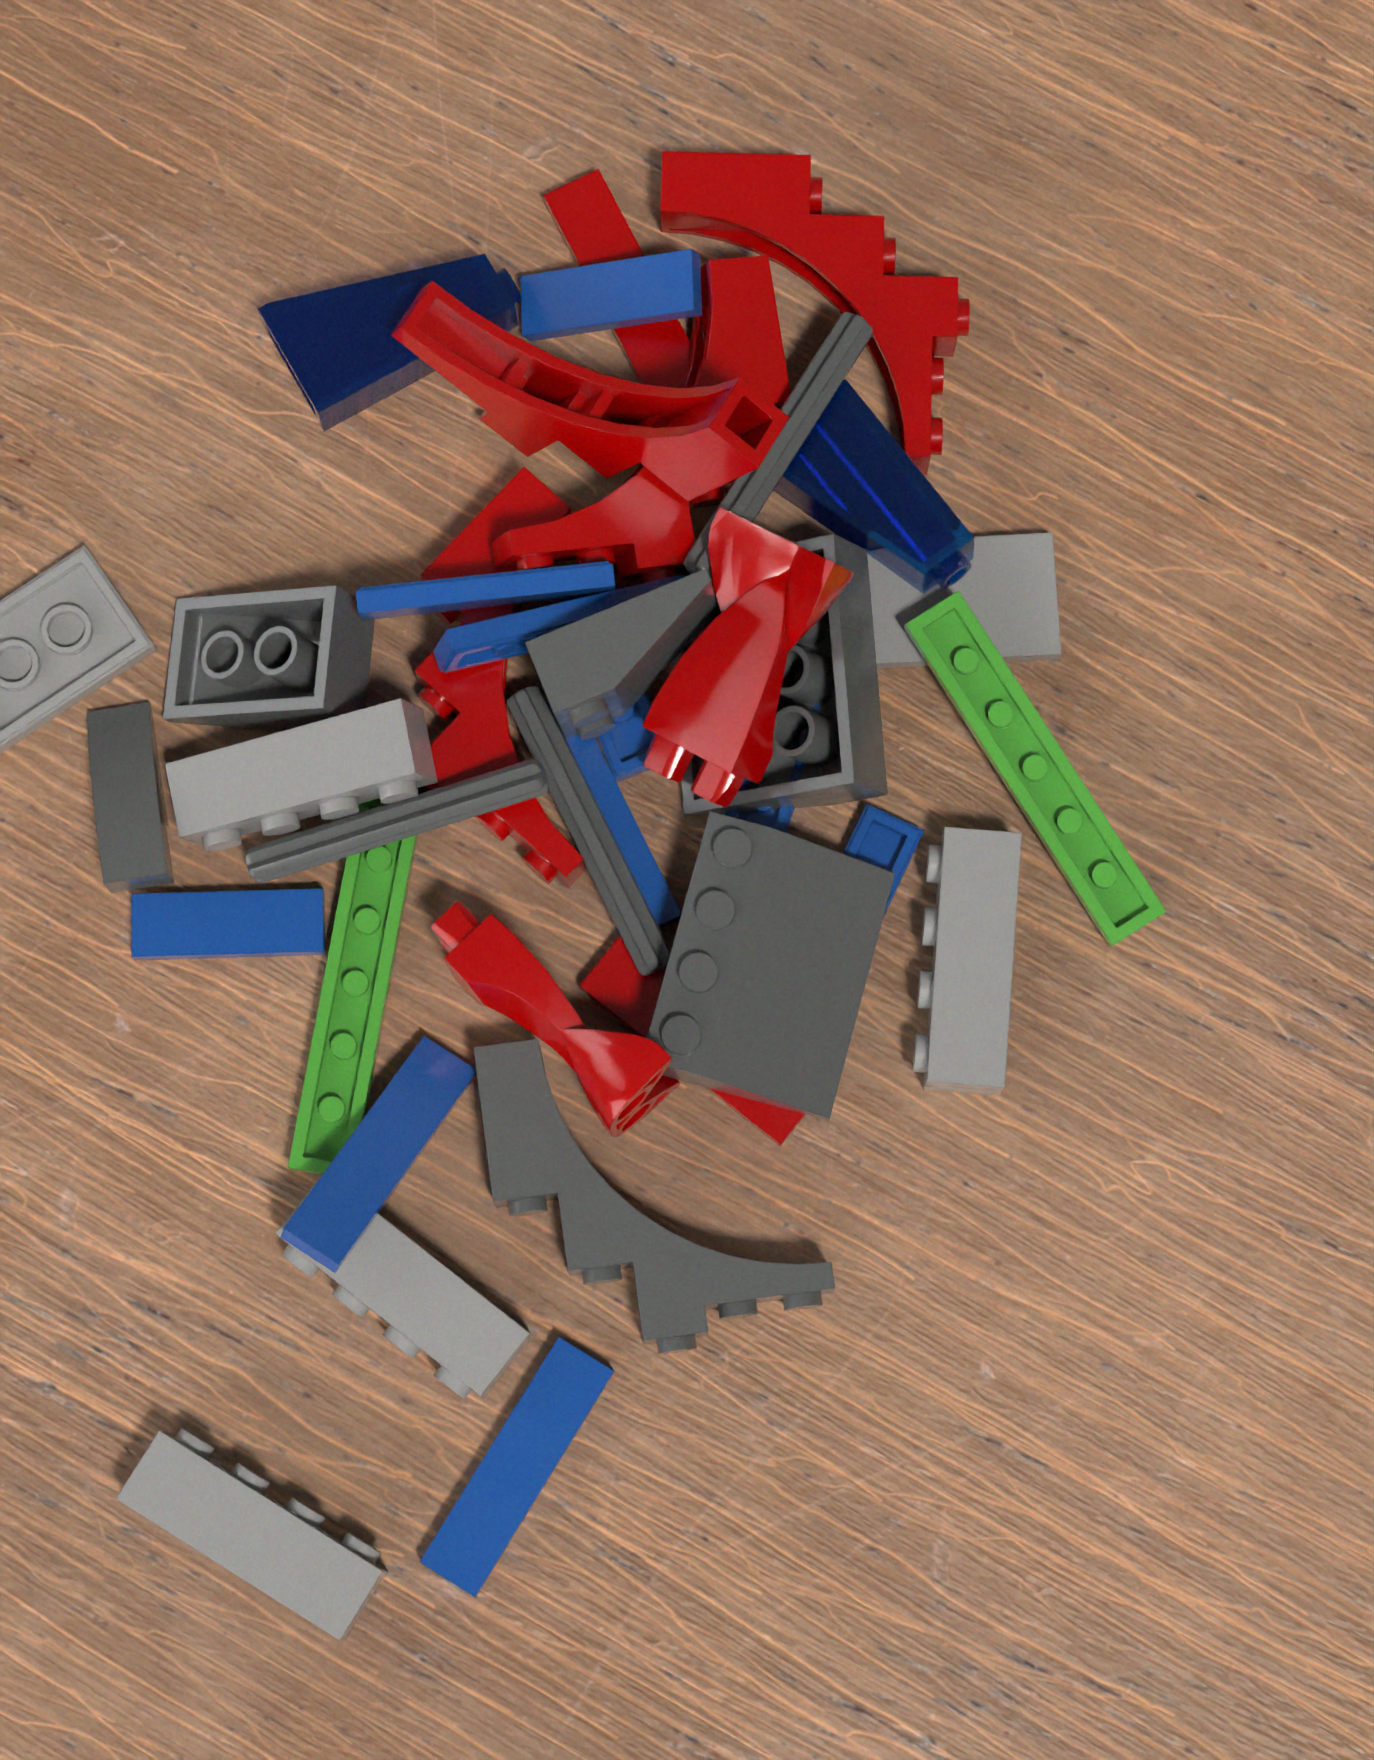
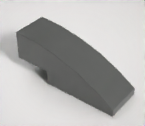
M150 702L87 712L90 772L103 884L111 893L174 883L166 826H169Z

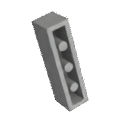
M401 698L165 764L179 838L204 846L205 851H221L237 847L242 844V835L261 830L262 834L267 836L290 833L300 828L299 820L320 814L324 820L345 818L359 812L358 804L380 798L381 803L391 804L419 795L417 788L438 782L424 711L422 708Z
M945 827L940 845L929 844L926 882L938 883L936 908H924L922 945L933 946L932 971L920 970L917 1008L929 1009L927 1034L916 1033L913 1054V1072L924 1073L923 1090L1000 1096L1005 1088L1022 833Z
M307 1195L303 1198V1200L299 1203V1205L295 1208V1210L291 1213V1215L287 1218V1220L276 1232V1234L279 1237H281L283 1228L289 1222V1220L297 1211L302 1202L305 1200ZM377 1214L336 1273L288 1243L289 1245L281 1254L311 1279L321 1269L336 1281L339 1286L331 1295L361 1319L371 1309L389 1323L390 1326L383 1333V1336L413 1359L422 1349L441 1366L433 1376L462 1399H465L471 1390L485 1399L532 1339L531 1334L379 1214Z
M181 1428L176 1437L169 1433L158 1431L116 1499L338 1640H346L388 1572L375 1564L381 1552L347 1532L342 1542L320 1529L325 1517L294 1497L291 1498L286 1507L264 1494L270 1482L237 1462L231 1472L209 1459L215 1448L188 1430Z

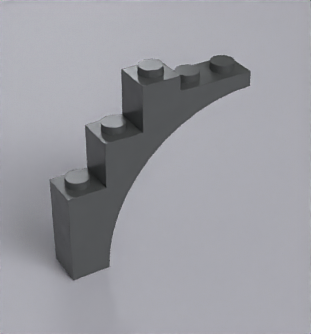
M532 1039L474 1047L494 1205L496 1208L508 1206L509 1216H526L547 1212V1201L559 1200L568 1273L570 1276L582 1274L583 1285L622 1280L621 1269L634 1267L644 1345L657 1343L658 1354L697 1349L696 1338L708 1336L706 1310L718 1308L719 1319L741 1318L757 1315V1303L783 1300L784 1311L800 1310L822 1306L821 1294L833 1293L835 1283L832 1262L787 1264L761 1262L730 1256L697 1245L676 1235L636 1210L610 1187L589 1163L571 1136L555 1104L546 1078L539 1040Z

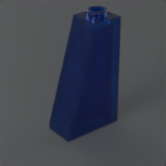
M481 254L270 302L258 308L268 336L325 432L435 372L432 367L391 336L422 287L431 281L435 282L471 310L507 332L517 327L518 319L515 304L522 301V298L508 271L505 268L495 271L486 254Z
M844 379L773 491L839 537L866 549L867 554L922 594H925L937 584L942 589L952 586L964 577L972 566L969 561L974 558L975 538L849 382Z

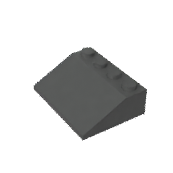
M835 534L793 542L855 574L829 610L788 652L774 726L773 756L760 783L749 781L747 790L737 792L728 808L714 804L690 791L704 762L703 758L694 754L681 780L684 815H709L710 811L725 814L726 811L730 810L752 812L757 811V808L772 807V810H779L783 806H794V808L830 806L888 795L866 549ZM687 569L678 574H684L685 577L691 575ZM717 598L716 603L718 611L712 616V618L704 625V627L695 635V637L673 660V669L676 666L679 659L681 658V656L687 651V649L703 633V631L710 625V623L721 614ZM820 704L821 715L812 712L814 705ZM809 726L808 737L801 746L806 729ZM796 760L805 763L800 780L789 782Z
M710 811L647 1037L659 1044L673 1059L662 1076L829 1120L895 873L780 830Z

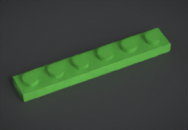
M958 590L906 623L904 629L1109 947L1117 944L1167 912L960 591Z
M380 798L358 804V813L386 804L381 803ZM418 834L347 856L288 1163L290 1170L323 1175L366 1116Z

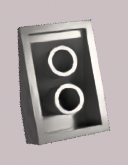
M707 569L525 642L553 713L566 739L578 734L580 740H587L615 727L613 719L625 715L718 611L712 582Z
M337 585L177 599L163 719L171 723L285 731L366 708L375 619L362 621L358 614L356 597Z

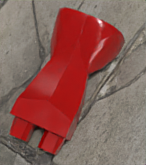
M719 507L709 531L708 552L714 592L721 614L710 623L681 656L656 695L642 724V727L655 733L643 766L680 783L695 754L703 758L704 762L690 791L714 804L728 808L744 779L760 783L773 756L774 726L788 652L829 610L850 583L855 573Z
M457 901L431 926L432 931L440 938L438 942L448 953L444 960L456 982L478 1004L487 1006L507 1016L552 1047L576 1072L594 1112L612 1137L621 1136L638 1124L680 1085L677 1079L662 1076L673 1059L656 1042L636 1034L587 1029L549 972L523 943L492 914L480 922L460 901Z

